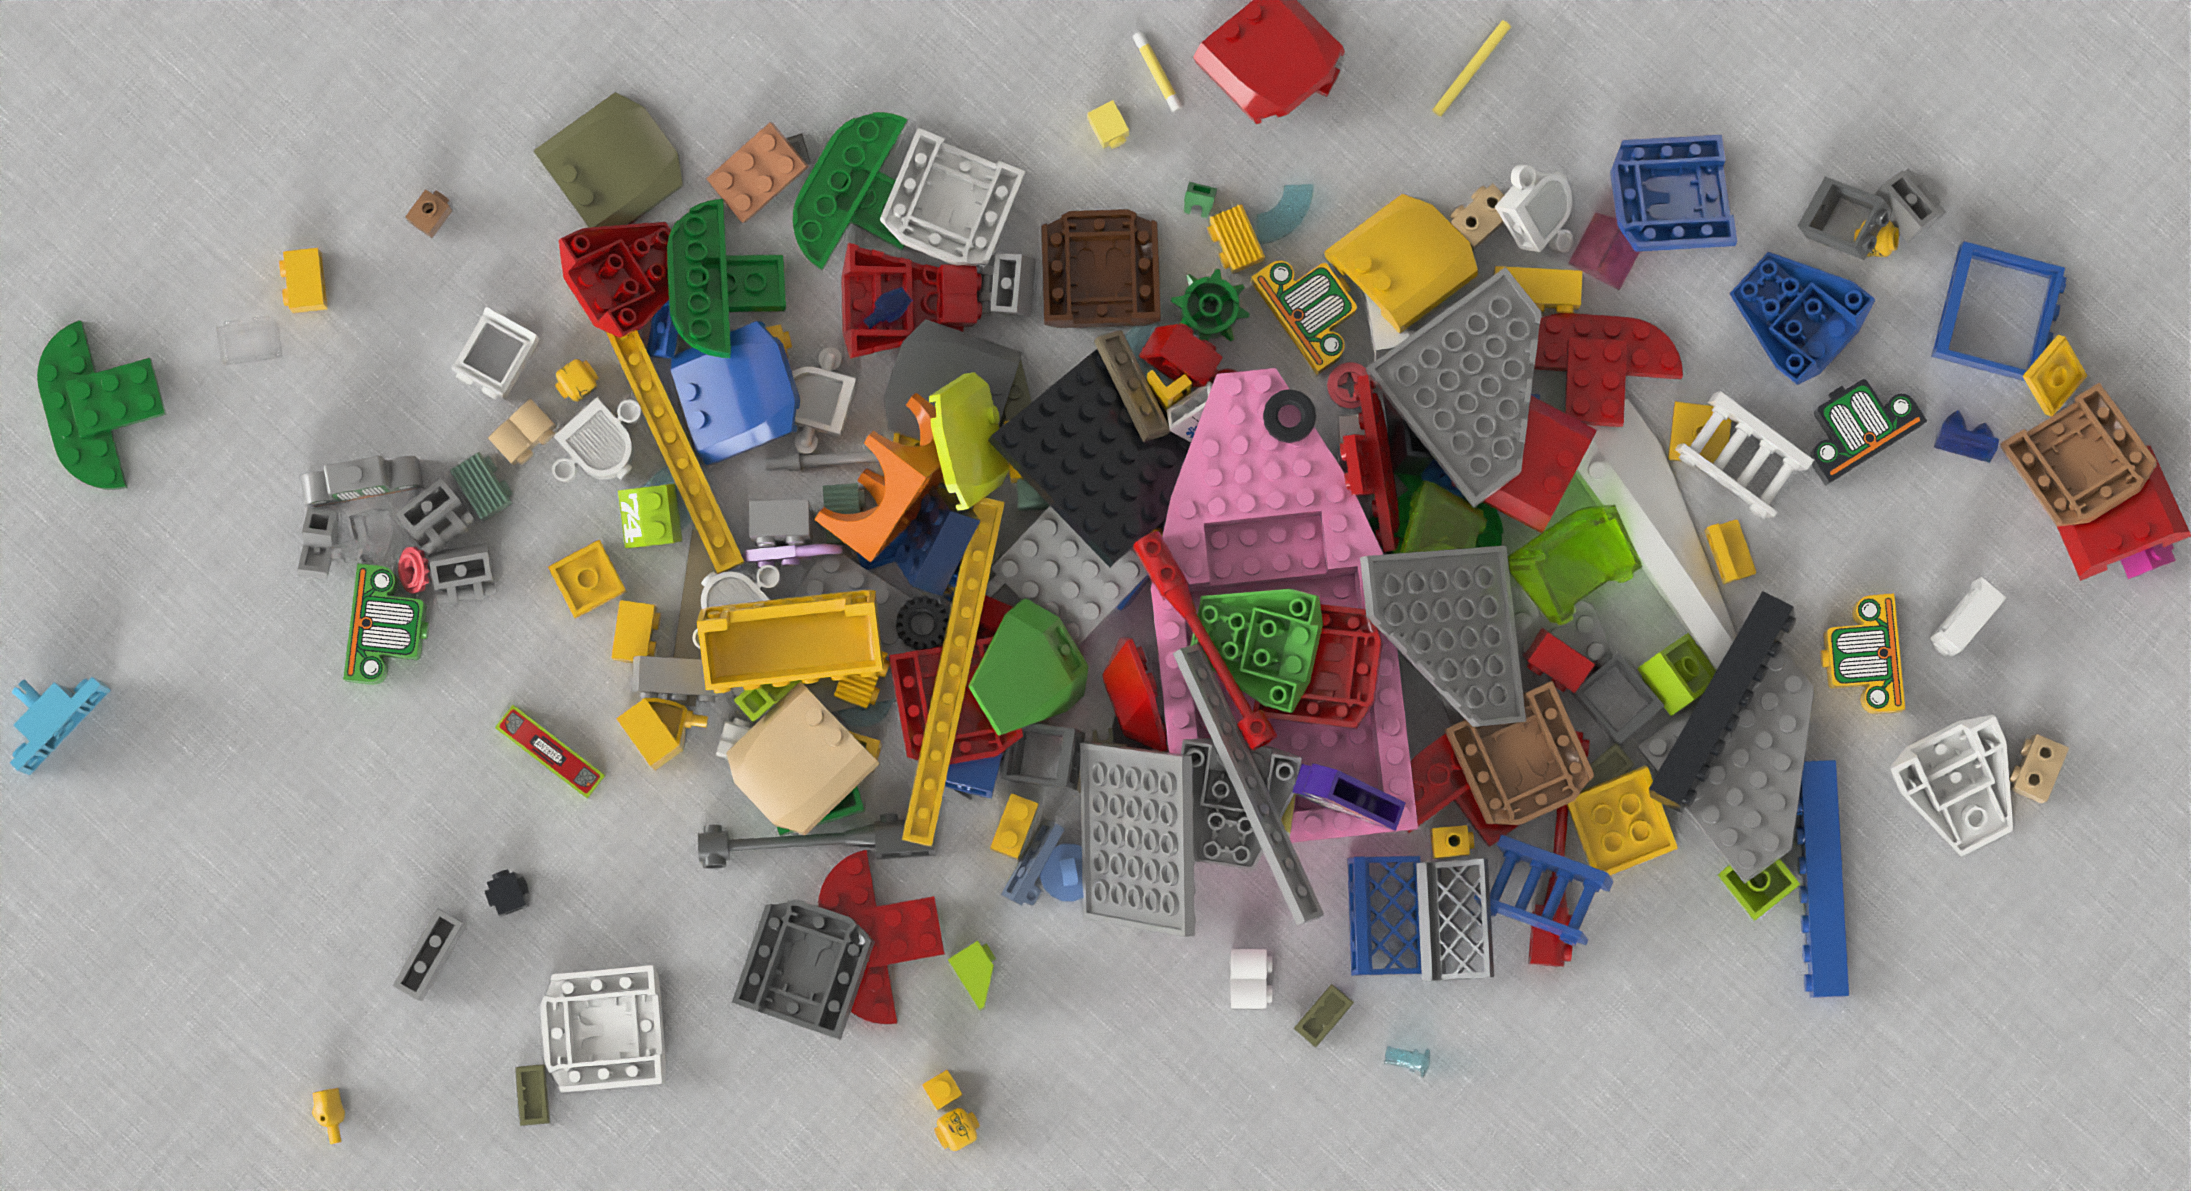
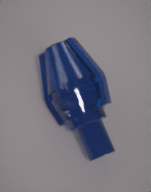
M902 287L883 293L874 303L876 306L873 309L874 312L863 321L869 329H872L881 321L887 320L891 323L902 316L912 300Z

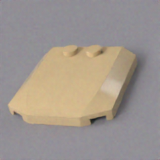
M801 681L726 752L734 783L775 826L798 832L804 836L880 764Z

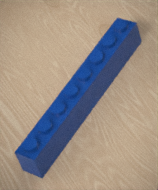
M1836 760L1805 761L1797 815H1800V827H1796V843L1801 845L1802 856L1797 858L1798 874H1803V886H1799L1800 904L1804 903L1805 915H1801L1800 924L1801 932L1806 933L1807 945H1802L1803 962H1808V974H1804V990L1809 992L1810 998L1849 996Z

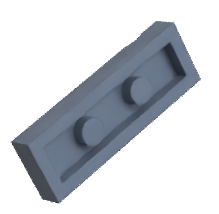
M1045 818L1042 820L1002 891V896L1021 906L1023 903L1032 906L1035 904L1041 890L1034 883L1065 828Z

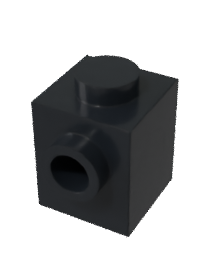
M508 869L492 875L493 880L487 882L489 889L484 892L489 906H495L498 916L503 917L529 907L525 894L529 893V889L524 876L519 878L517 873H510Z

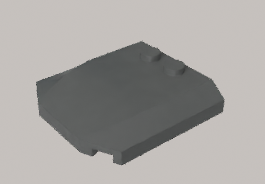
M925 319L901 344L883 398L888 430L920 441L918 421L911 409L906 406L911 396L917 393L929 402L930 395L961 375L975 372L989 384L993 404L997 407L1001 419L1022 352Z
M791 900L780 904H767L732 1003L841 1040L875 941L853 918L800 900Z

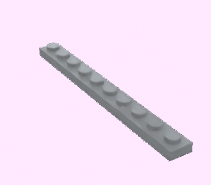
M1196 644L1177 650L1173 655L1297 926L1319 919L1324 916L1323 910L1241 731L1237 726L1202 646Z

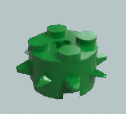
M1217 268L1210 278L1203 277L1197 279L1188 274L1186 277L1189 287L1186 289L1185 294L1171 297V303L1181 309L1182 320L1180 323L1190 327L1194 331V335L1199 336V340L1209 341V339L1223 336L1230 342L1233 341L1232 328L1236 321L1249 318L1250 316L1249 312L1239 306L1238 296L1245 288L1244 285L1232 286L1226 280H1222L1221 271ZM1209 302L1210 305L1216 304L1215 313L1205 312V303Z

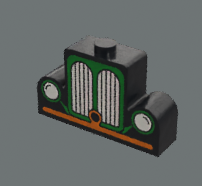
M1862 379L1846 390L1842 385L1829 393L1830 400L1820 405L1814 411L1815 418L1829 440L1820 441L1810 453V457L1814 459L1812 466L1826 486L1918 429L1927 422V419L1909 395H1894L1883 406L1867 380Z

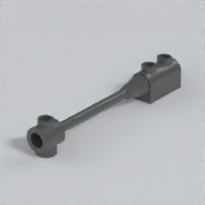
M894 813L880 815V821H876L874 824L850 829L842 833L811 834L805 836L795 835L729 840L728 831H722L721 825L714 824L704 826V832L698 833L699 861L703 862V868L705 869L725 868L726 860H730V851L839 844L875 848L877 859L936 856L935 837L932 846L902 840L906 820H898V815Z

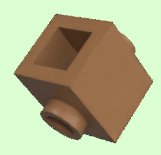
M425 189L405 218L410 224L430 238H433L452 212V209L447 204L450 200L437 190L432 194Z

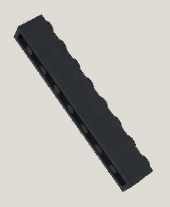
M1762 591L1649 787L1650 798L1682 813L1685 806L1690 807L1697 796L1695 789L1700 781L1705 782L1712 768L1709 764L1714 756L1719 757L1726 744L1723 740L1728 731L1733 732L1740 720V717L1737 715L1741 708H1747L1754 696L1752 689L1756 682L1761 683L1768 672L1766 665L1771 657L1776 658L1782 647L1780 640L1784 633L1789 634L1792 631L1797 619L1794 617V606Z

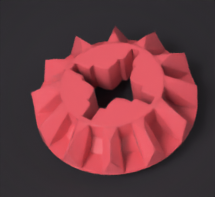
M1354 362L1340 364L1331 372L1327 382V389L1331 400L1340 407L1354 409L1360 407L1361 402L1356 400L1354 392L1352 398H1350L1348 390L1342 387L1338 388V386L1346 384L1348 374H1350L1353 383H1357V376L1368 374L1364 366Z
M407 547L404 549L398 563L400 581L404 589L411 594L425 591V584L429 583L428 572L430 570L427 566L429 560L425 558L424 551L419 550L417 547Z

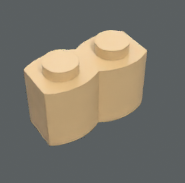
M529 399L509 419L501 424L488 439L512 465H516L518 462L522 465L533 456L534 453L531 450L537 444L541 443L544 445L555 435L553 430L557 426L532 399Z

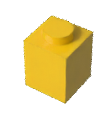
M948 1069L922 1084L937 1110L963 1096Z

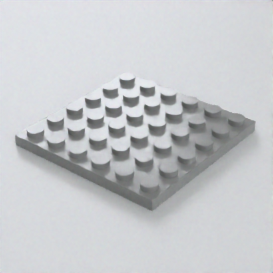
M1094 742L1080 743L1083 918L1182 937L1195 936L1194 895L1196 889L1194 885L1195 856L1193 853L1195 829L1193 825L1192 756Z

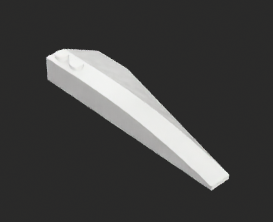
M1627 398L1625 399L1623 427L1588 425L1596 429L1597 432L1575 475L1681 624L1717 671L1737 634L1662 445Z

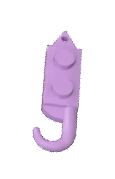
M834 544L792 545L745 550V553L741 554L744 562L756 563L757 568L760 569L764 565L775 567V563L782 562V566L800 565V560H810L811 556L841 554L843 549L841 546Z

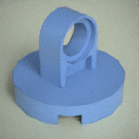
M1063 843L1053 849L1040 873L1043 888L1052 897L1064 902H1074L1084 898L1081 846Z

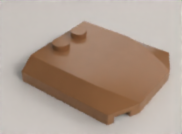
M2100 382L2076 396L2075 403L2058 412L2053 417H2050L2028 432L2026 429H2023L2000 443L2002 451L2056 526L2090 523L2139 493L2157 466L2156 459Z
M1553 681L1523 693L1526 722L1472 727L1465 719L1444 729L1486 824L1522 825L1574 801L1589 780L1594 777L1593 770Z

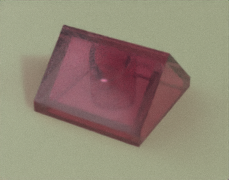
M1595 212L1568 264L1620 290L1640 252H1635L1619 229L1617 218Z

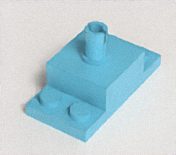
M91 677L89 680L87 678L83 679L75 687V695L66 687L55 682L40 695L25 679L22 680L18 685L26 694L17 687L13 689L12 694L29 709L13 726L30 742L27 745L25 743L21 744L13 752L12 756L14 759L10 764L17 771L31 775L111 689L102 681Z

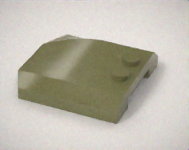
M616 92L533 150L588 227L631 224L683 187L679 155L644 106Z

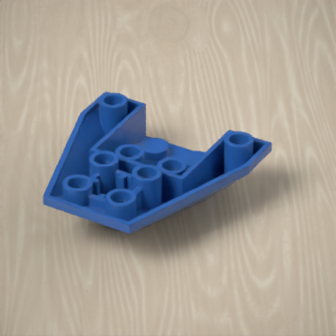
M1767 252L1729 293L1775 368L1796 385L1821 374L1858 334L1875 302L1874 297L1853 281L1771 252Z

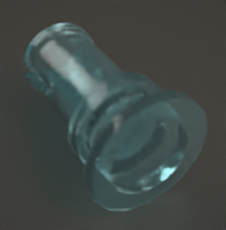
M1388 1046L1384 1064L1408 1068L1413 1073L1415 1070L1421 1071L1420 1077L1424 1078L1430 1064V1049L1426 1048L1425 1054H1422L1417 1049L1408 1051Z

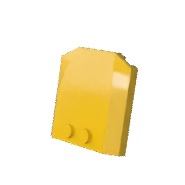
M1405 194L1398 196L1324 251L1325 258L1343 276L1347 274L1381 309V315L1399 334L1478 276V269L1470 242L1432 204Z

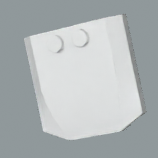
M917 128L880 221L901 244L955 266L988 264L1025 171L1002 161H998L997 164L944 143L945 138Z
M656 965L552 974L551 984L540 1005L544 1062L549 1073H552L558 1083L561 1093L665 1084L666 1058L660 980Z

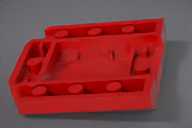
M1252 0L1203 40L1193 59L1255 124L1262 123L1261 119L1277 115V118L1288 115L1332 79L1336 71L1335 65L1340 55L1343 57L1345 50L1343 45L1297 0Z
M1531 395L1521 473L1482 502L1542 534L1597 430ZM1451 480V486L1458 489V487Z
M2145 445L2156 459L2157 466L2139 493L2090 523L2056 526L2080 581L2108 570L2107 565L2161 543L2163 547H2166L2191 536L2151 446Z
M1320 604L1323 626L1311 680L1293 713L1264 706L1255 699L1253 712L1263 710L1267 718L1272 720L1357 729L1376 699L1383 641L1378 628L1367 618L1366 609Z
M993 637L975 640L949 765L998 756L1023 737L1022 728L997 735L968 687ZM943 646L889 655L906 757L919 761Z

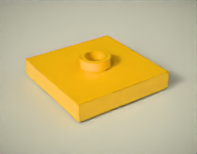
M2057 335L2024 373L2023 378L2044 414L2053 417L2088 375L2066 337Z
M1674 402L1668 460L1682 462L1679 459L1681 454L1675 451L1677 445L1684 443L1689 447L1712 416L1713 406ZM1729 418L1727 420L1723 419L1699 453L1712 464L1729 442L1732 422Z
M600 540L548 566L575 619L627 592Z

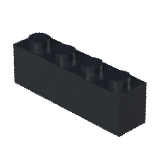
M1383 394L1393 473L1420 476L1433 461L1434 457Z

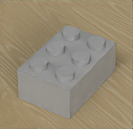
M809 500L749 501L750 537L754 545L762 549L813 544V509Z

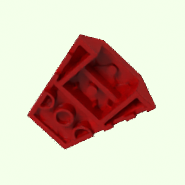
M848 243L841 285L842 330L850 359L901 347L902 342L925 319L938 323V267L912 262L910 259L894 257L878 250H869L859 247V245ZM947 326L964 332V326Z

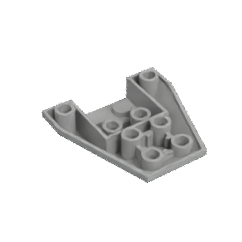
M1212 738L1183 739L1181 754L1192 756L1193 765L1192 794L1194 796L1193 825L1195 829L1193 853L1195 861L1254 870L1263 854V850ZM1246 743L1281 819L1294 795L1292 790L1301 768L1302 757L1271 746H1263L1252 751L1248 743Z

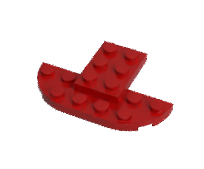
M1577 313L1551 314L1542 317L1540 320L1534 370L1566 372L1565 413L1586 425L1623 427L1626 376L1682 380L1683 368L1677 348L1662 330L1649 322L1632 317Z
M1370 375L1357 376V383L1354 384V394L1356 400L1361 402L1362 412L1358 413L1360 429L1365 430V435L1353 434L1343 436L1344 443H1340V453L1342 460L1347 461L1348 472L1344 474L1347 490H1351L1352 495L1375 494V500H1372V512L1375 518L1378 517L1380 529L1376 530V538L1379 546H1383V552L1396 550L1399 545V537H1394V533L1398 532L1400 526L1398 498L1382 403L1379 400L1378 394L1372 393L1371 389L1376 388Z
M1446 733L1419 752L1410 761L1418 827L1452 801L1456 803L1488 847L1499 841L1501 835L1505 836L1519 826L1486 824Z
M862 850L847 856L830 871L821 887L818 907L853 918L875 941L851 1012L859 1018L872 1023L898 1024L887 965L945 955L935 897L877 906L867 850Z

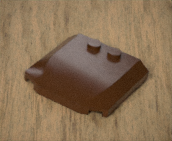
M1129 209L1069 211L1061 215L1060 219L1048 225L1047 223L1041 225L1044 325L1055 328L1147 326L1161 321L1158 228L1156 221L1152 219L1149 221L1139 217L1136 212Z

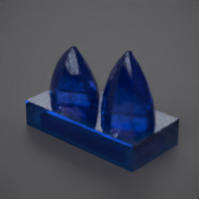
M1957 410L1950 414L1942 424L1936 436L1934 448L1990 463L1998 449L1999 439L1994 438L1993 432L1987 423L1978 425L1973 431L1967 430L1965 420L1960 411Z

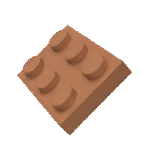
M769 122L706 179L742 223H746L809 166L775 124Z

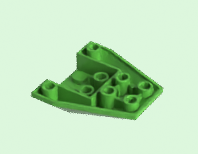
M1295 589L1201 596L1197 616L1240 690L1264 706L1293 713L1310 683L1323 626L1319 596ZM1194 633L1190 646L1200 644ZM1207 657L1208 662H1209V664H1210L1212 670H1213L1214 672H1216V670L1214 669L1213 665L1211 664L1209 658Z
M1025 598L1005 614L968 687L997 735H1002L1071 709L1085 694L1089 666L1060 617Z

